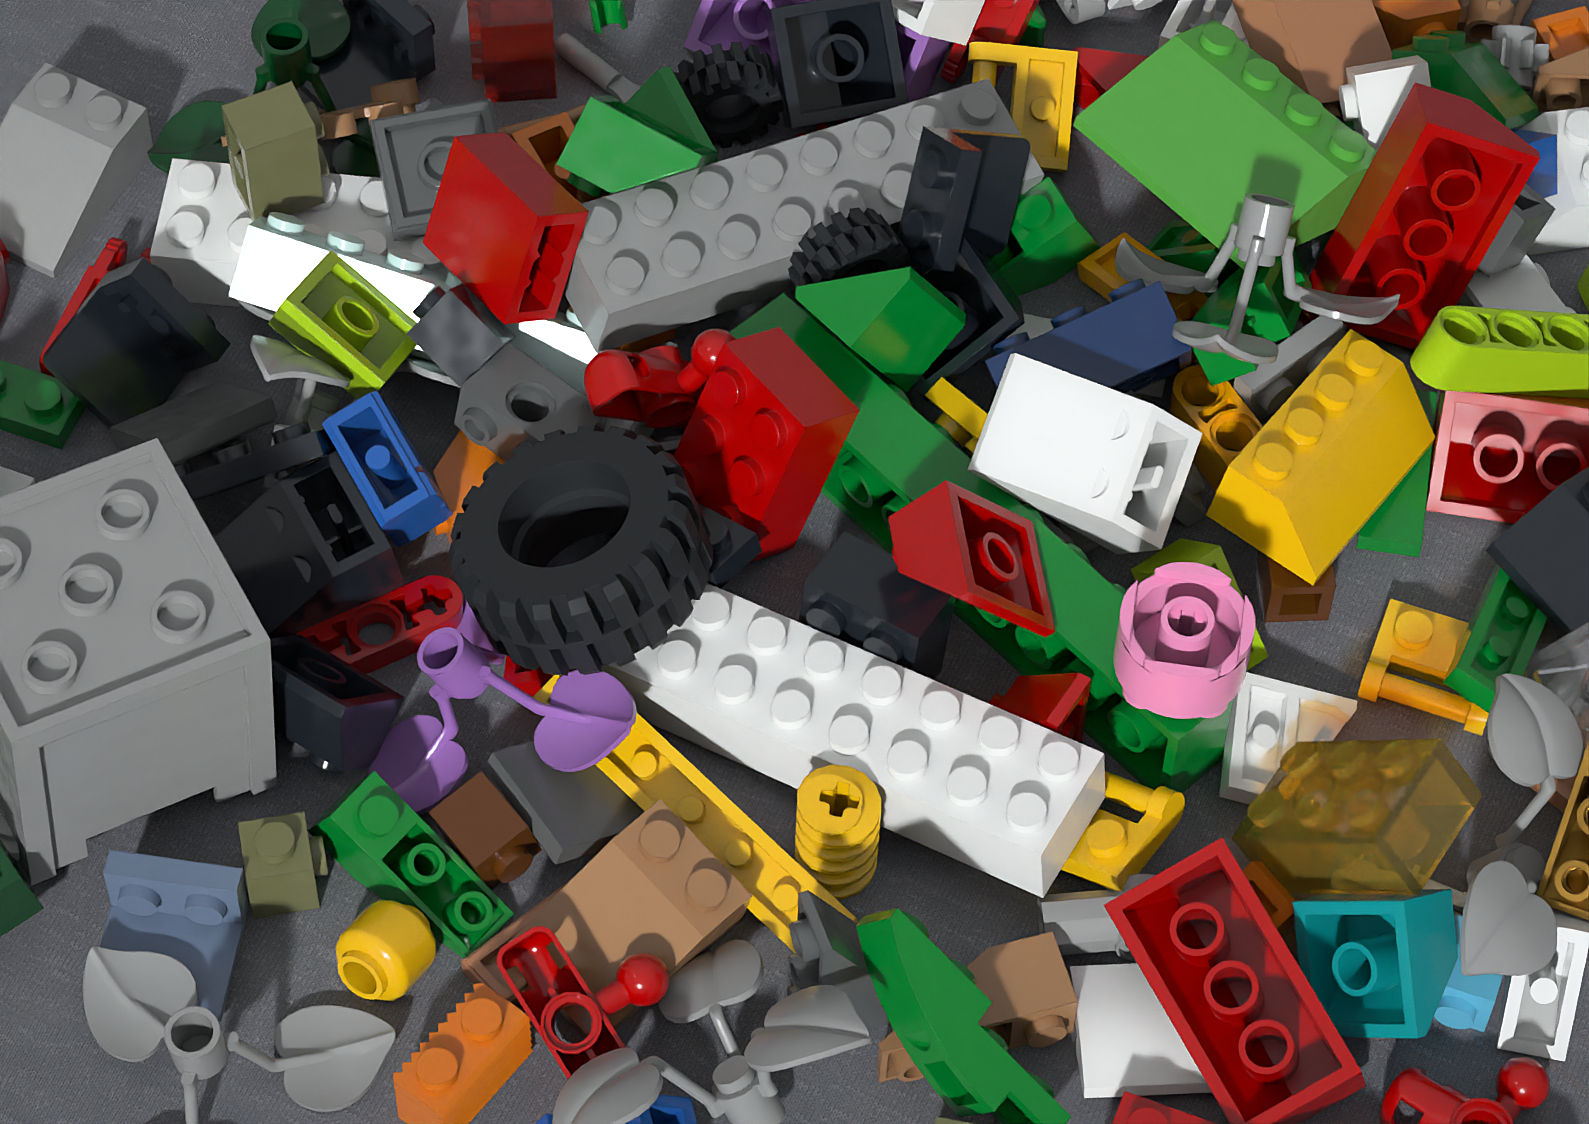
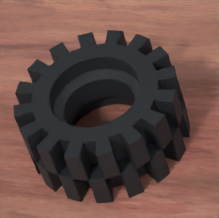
M731 42L730 49L723 50L722 44L718 43L711 45L713 53L705 55L701 49L692 53L693 63L683 59L677 65L679 73H673L713 145L716 141H720L721 148H732V140L739 138L742 145L752 142L750 134L755 132L762 137L769 132L767 124L776 125L780 120L778 112H783V97L774 62L772 63L771 57L766 51L761 54L759 47L752 44L744 51L742 42Z
M857 207L850 208L847 218L843 216L841 211L831 215L832 224L827 227L822 222L814 226L813 230L816 235L812 239L806 236L801 239L798 245L803 252L792 253L790 262L793 267L788 268V272L792 279L791 282L797 287L911 267L910 262L907 260L911 257L907 248L881 214L878 215L874 209L867 208L863 213Z

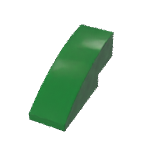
M1293 250L1296 283L1302 287L1312 288V284L1295 250ZM1276 256L1274 266L1258 265L1240 333L1265 338L1273 342L1291 336L1302 308L1299 307L1300 302L1288 299L1283 295L1284 281L1281 256ZM1241 267L1208 298L1192 321L1229 329L1244 273ZM1192 347L1211 386L1257 370L1259 365L1227 356L1224 352L1211 353Z

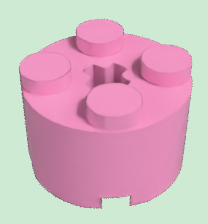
M1175 562L1155 568L1154 575L1144 579L1139 584H1137V580L1127 590L1121 604L1113 662L1116 676L1122 686L1123 696L1133 707L1147 709L1165 717L1178 719L1217 717L1227 709L1229 702L1240 691L1246 676L1255 632L1253 606L1246 595L1243 599L1230 586L1231 579L1213 567L1193 562Z

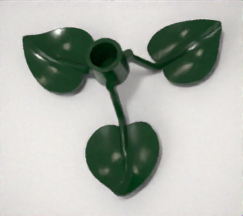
M268 0L258 13L251 30L253 46L264 59V64L255 69L257 80L253 94L265 91L267 83L270 81L277 86L292 81L295 89L309 81L325 112L337 110L320 78L319 67L313 64V61H321L335 55L346 45L350 37V18L338 0ZM205 100L195 102L178 111L166 123L157 142L147 152L151 163L167 174L170 171L172 158L230 164L228 147L222 146L221 136L226 135L221 106L227 103ZM363 117L356 123L358 133L341 137L345 141L339 144L333 152V169L336 174L380 178L368 117Z

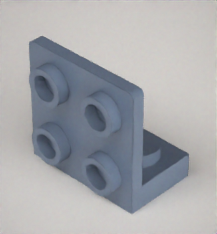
M109 849L103 875L111 907L100 947L119 951H149L165 954L178 960L191 972L197 984V1006L211 1011L220 1024L250 909L243 868Z

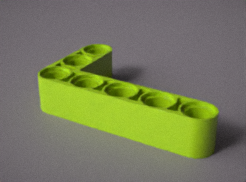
M1588 263L1578 279L1577 287L1589 311ZM1445 306L1439 310L1414 350L1410 359L1411 368L1416 376L1425 384L1445 391L1589 399V314Z

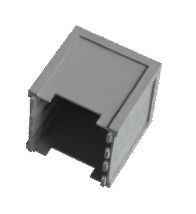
M158 438L1 496L0 810L18 844L20 863L31 886L56 876V869L88 857L86 839L211 788H214L216 803H220L249 790L254 795L276 786L277 770L271 640Z

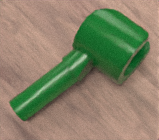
M589 0L595 33H602L601 27L608 24H621L622 30L628 27L624 0Z

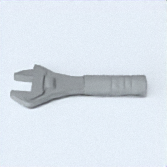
M569 33L562 34L556 40L553 47L554 52L618 100L626 103L640 88V86L626 79L621 73Z

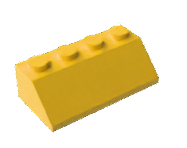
M1350 329L1228 465L1206 516L1309 584L1314 585L1430 448L1435 439L1434 432L1404 363Z

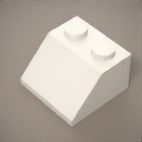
M1589 107L1545 112L1520 128V130L1557 134V194L1544 198L1556 209L1526 253L1527 255L1589 248Z

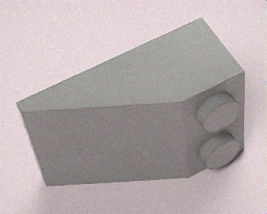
M46 62L11 103L0 126V238L7 248L11 259L54 279L57 277L149 161L147 152L153 147L146 107Z

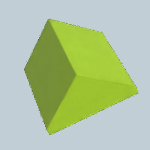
M333 250L283 301L268 323L301 352L319 359L344 373L351 380L348 388L344 389L357 400L368 393L378 391L417 346L407 335L417 322Z

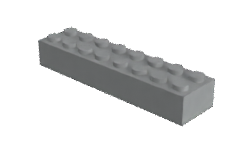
M989 78L582 203L589 213L563 292L595 353L597 354L607 349L619 347L795 290L796 287L791 282L792 279L788 272V268L793 267L790 262L792 253L803 252L798 245L804 236L812 239L816 235L813 227L820 222L825 227L832 224L831 215L840 211L847 218L850 208L859 207L863 213L867 208L874 209L878 215L881 214L897 235L923 126L1017 134L1022 137ZM1031 151L1019 197L1039 184L1044 177V173Z

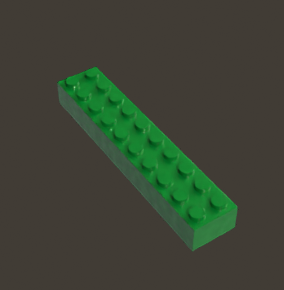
M784 293L730 331L736 339L780 327L858 407L860 411L821 492L889 554L892 555L893 541L888 517L945 480L1032 521L1055 632L1045 638L958 599H955L953 613L1022 676L1081 673L1091 678L1084 732L1137 781L1154 790L1157 787L1165 786L1183 793L1221 762L1234 699L1229 702L1227 709L1221 715L1214 718H1170L1153 713L1147 709L1133 707L1123 696L1122 686L1116 676L1113 662L1120 609L1127 590L1119 584L1109 583L1091 567L1088 558L1079 547L1073 543H1064L1046 527L1041 515L1035 508L1025 502L1019 503L1012 495L967 471L971 459L956 447L953 438L945 428L937 423L931 424L911 406L909 399L900 388L883 382L868 368L863 357L849 346L844 347L825 330L823 323L807 308L801 309Z

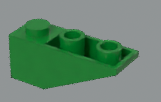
M1047 177L1018 198L1005 250L999 255L987 256L993 260L1018 297L1053 284L1076 268L1078 262L1100 249L1101 246L1073 202L1050 177Z
M375 771L351 785L308 829L312 836L322 835L324 849L355 880L381 899L397 901L404 905L413 906L421 911L427 918L434 937L463 959L489 941L514 915L508 906Z

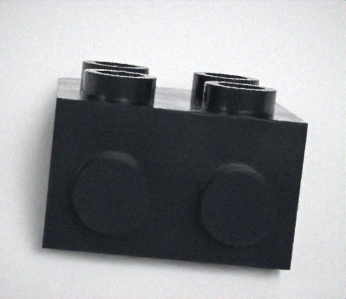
M342 0L343 7L350 18V37L346 45L335 55L321 61H313V64L319 67L320 78L337 110L372 102L370 86L408 78H416V82L436 70L433 42L435 26L429 14L417 4L412 6L407 0ZM306 81L299 89L320 109L324 110L311 83Z
M923 126L897 234L909 251L910 256L932 270L954 271L962 235H965L986 255L996 256L1001 254L1005 250L1030 153L1029 141L1017 134Z
M143 257L105 274L45 351L43 362L45 367L109 428L164 404L186 373L217 362L231 343L216 329L214 321L207 313L194 307L173 287L171 278L164 270L150 264Z

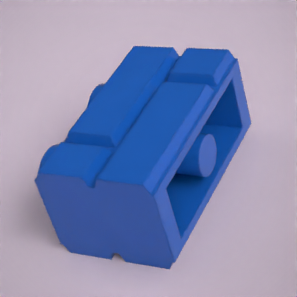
M378 391L366 394L328 417L322 423L380 527L398 547L408 544L453 515L414 445L407 437L396 414Z

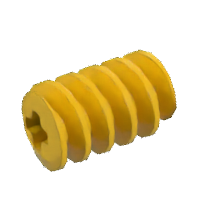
M828 765L817 768L807 775L797 790L794 860L837 900H843L859 894L870 884L877 870L881 797L876 785L865 773L850 766Z

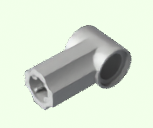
M1130 875L1121 892L1107 889L1045 895L1044 898L1038 896L1036 906L1038 934L1053 931L1061 955L1116 951L1117 955L1122 959L1136 961L1106 911L1104 904L1155 875Z

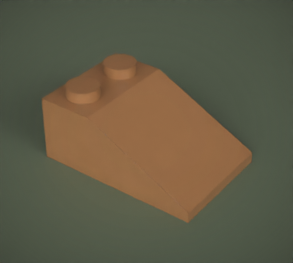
M659 799L616 835L510 941L535 926H544L550 929L557 936L589 989L594 994L615 981L620 963L628 956L638 952L650 953L659 957L666 965L671 977L690 960L707 952L741 922L753 895L670 808ZM554 942L546 946L559 969L563 968L567 963ZM630 1003L609 1016L608 1019L615 1030H617L643 1006H636ZM570 1005L560 1011L584 1038L589 1035L592 1028V1018L586 1008L580 1005Z

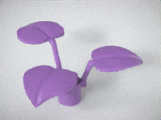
M463 595L464 613L457 629L444 627L433 631L423 640L417 653L419 668L436 683L430 689L429 694L438 702L444 725L437 718L429 715H418L401 721L388 732L376 759L370 766L368 774L375 771L417 815L432 810L458 789L469 765V757L466 750L458 743L452 741L459 731V725L450 698H475L482 694L488 685L495 687L532 712L544 716L534 734L535 750L544 763L562 772L584 770L606 757L630 733L631 726L636 721V705L631 693L609 673L602 671L600 673L583 675L577 669L569 672L568 676L563 675L557 680L551 693L550 704L538 701L496 674L490 668L489 663L494 665L502 664L505 655L500 654L490 644Z

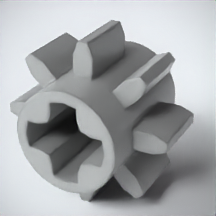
M1498 25L1492 27L1491 40H1480V43H1484L1524 91L1533 88V76H1536L1538 66L1549 63L1550 45L1536 44L1537 29L1520 25Z

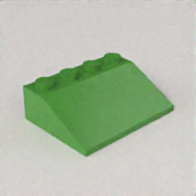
M1216 19L1172 37L1078 114L1073 124L1075 128L1218 249L1222 248L1228 238L1231 223H1239L1245 194L1247 193L1270 195L1287 200L1295 205L1288 236L1296 238L1294 247L1335 229L1377 153V150L1369 145L1361 134L1347 127L1326 110L1318 99L1304 92L1283 75L1275 64L1262 58L1240 40L1233 30L1222 25ZM1236 246L1229 258L1245 270L1246 262L1237 258L1239 248Z

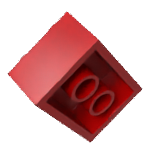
M776 327L723 344L674 457L683 470L696 502L757 533L762 552L750 562L752 563L794 548L860 410L780 327Z

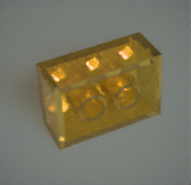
M1441 738L1297 741L1282 756L1280 767L1263 792L1250 803L1246 817L1231 838L1250 862L1262 861L1289 893L1419 895L1483 794Z

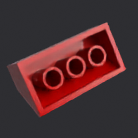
M1415 82L1309 276L1312 284L1311 289L1356 297H1391L1400 294L1397 307L1381 322L1375 324L1342 322L1348 330L1352 329L1355 332L1415 350L1439 310L1445 306H1456L1537 165L1540 159L1539 152L1472 100Z
M1440 390L1434 424L1435 439L1432 443L1426 511L1515 524L1559 485L1589 467V399Z
M1222 837L1104 904L1106 911L1230 1124H1297L1308 1120L1366 1086L1361 1069Z

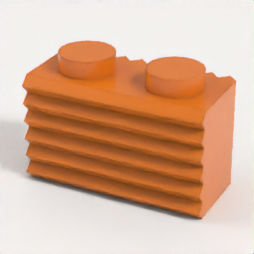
M484 983L473 984L474 993L464 994V1003H455L456 1012L447 1013V1022L438 1023V1032L429 1033V1042L420 1043L421 1052L411 1053L412 1062H403L402 1072L393 1073L398 1118L406 1124H469L533 1052L531 1049L533 1044L530 1042L532 1040L530 1036L532 1033L530 1028L532 1026L529 1024L531 1020L527 1014Z

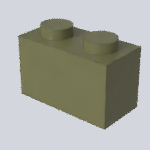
M292 81L221 106L233 184L252 221L256 220L259 216L268 218L270 212L293 215L325 203L322 177L329 175V167L324 152L317 139L325 136L323 123L312 101L303 104Z

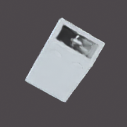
M1014 353L1010 354L967 471L1116 554L1161 550L1202 432L1154 404Z

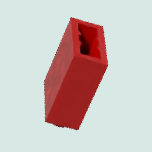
M506 132L454 136L423 244L504 325L555 319L589 211Z

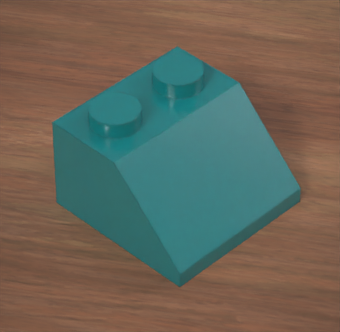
M1338 890L1292 901L1299 967L1340 1036L1416 1039L1425 1037L1458 959L1452 890Z

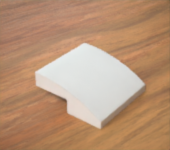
M1137 963L1070 966L1069 977L1078 999L1075 1019L1077 1030L1076 1056L1084 1098L1122 1097L1124 1091L1138 1096L1212 1092Z

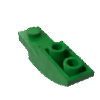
M894 908L862 917L856 925L864 961L877 997L893 1030L910 1058L949 1107L959 1117L991 1113L1001 1124H1066L1071 1115L1054 1099L1055 1093L1051 1086L1039 1076L1026 1072L1007 1053L1008 1046L1000 1035L978 1024L981 1017L992 1004V1001L976 986V978L973 973L962 963L948 958L929 939L928 929L915 916L901 911L899 908Z

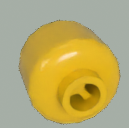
M378 900L367 906L341 933L336 943L338 973L348 989L364 999L393 1001L405 995L431 967L436 956V942L427 918L417 908L397 901Z

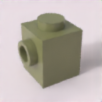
M305 811L238 822L253 919L320 908L315 876L328 875L322 835L308 836Z

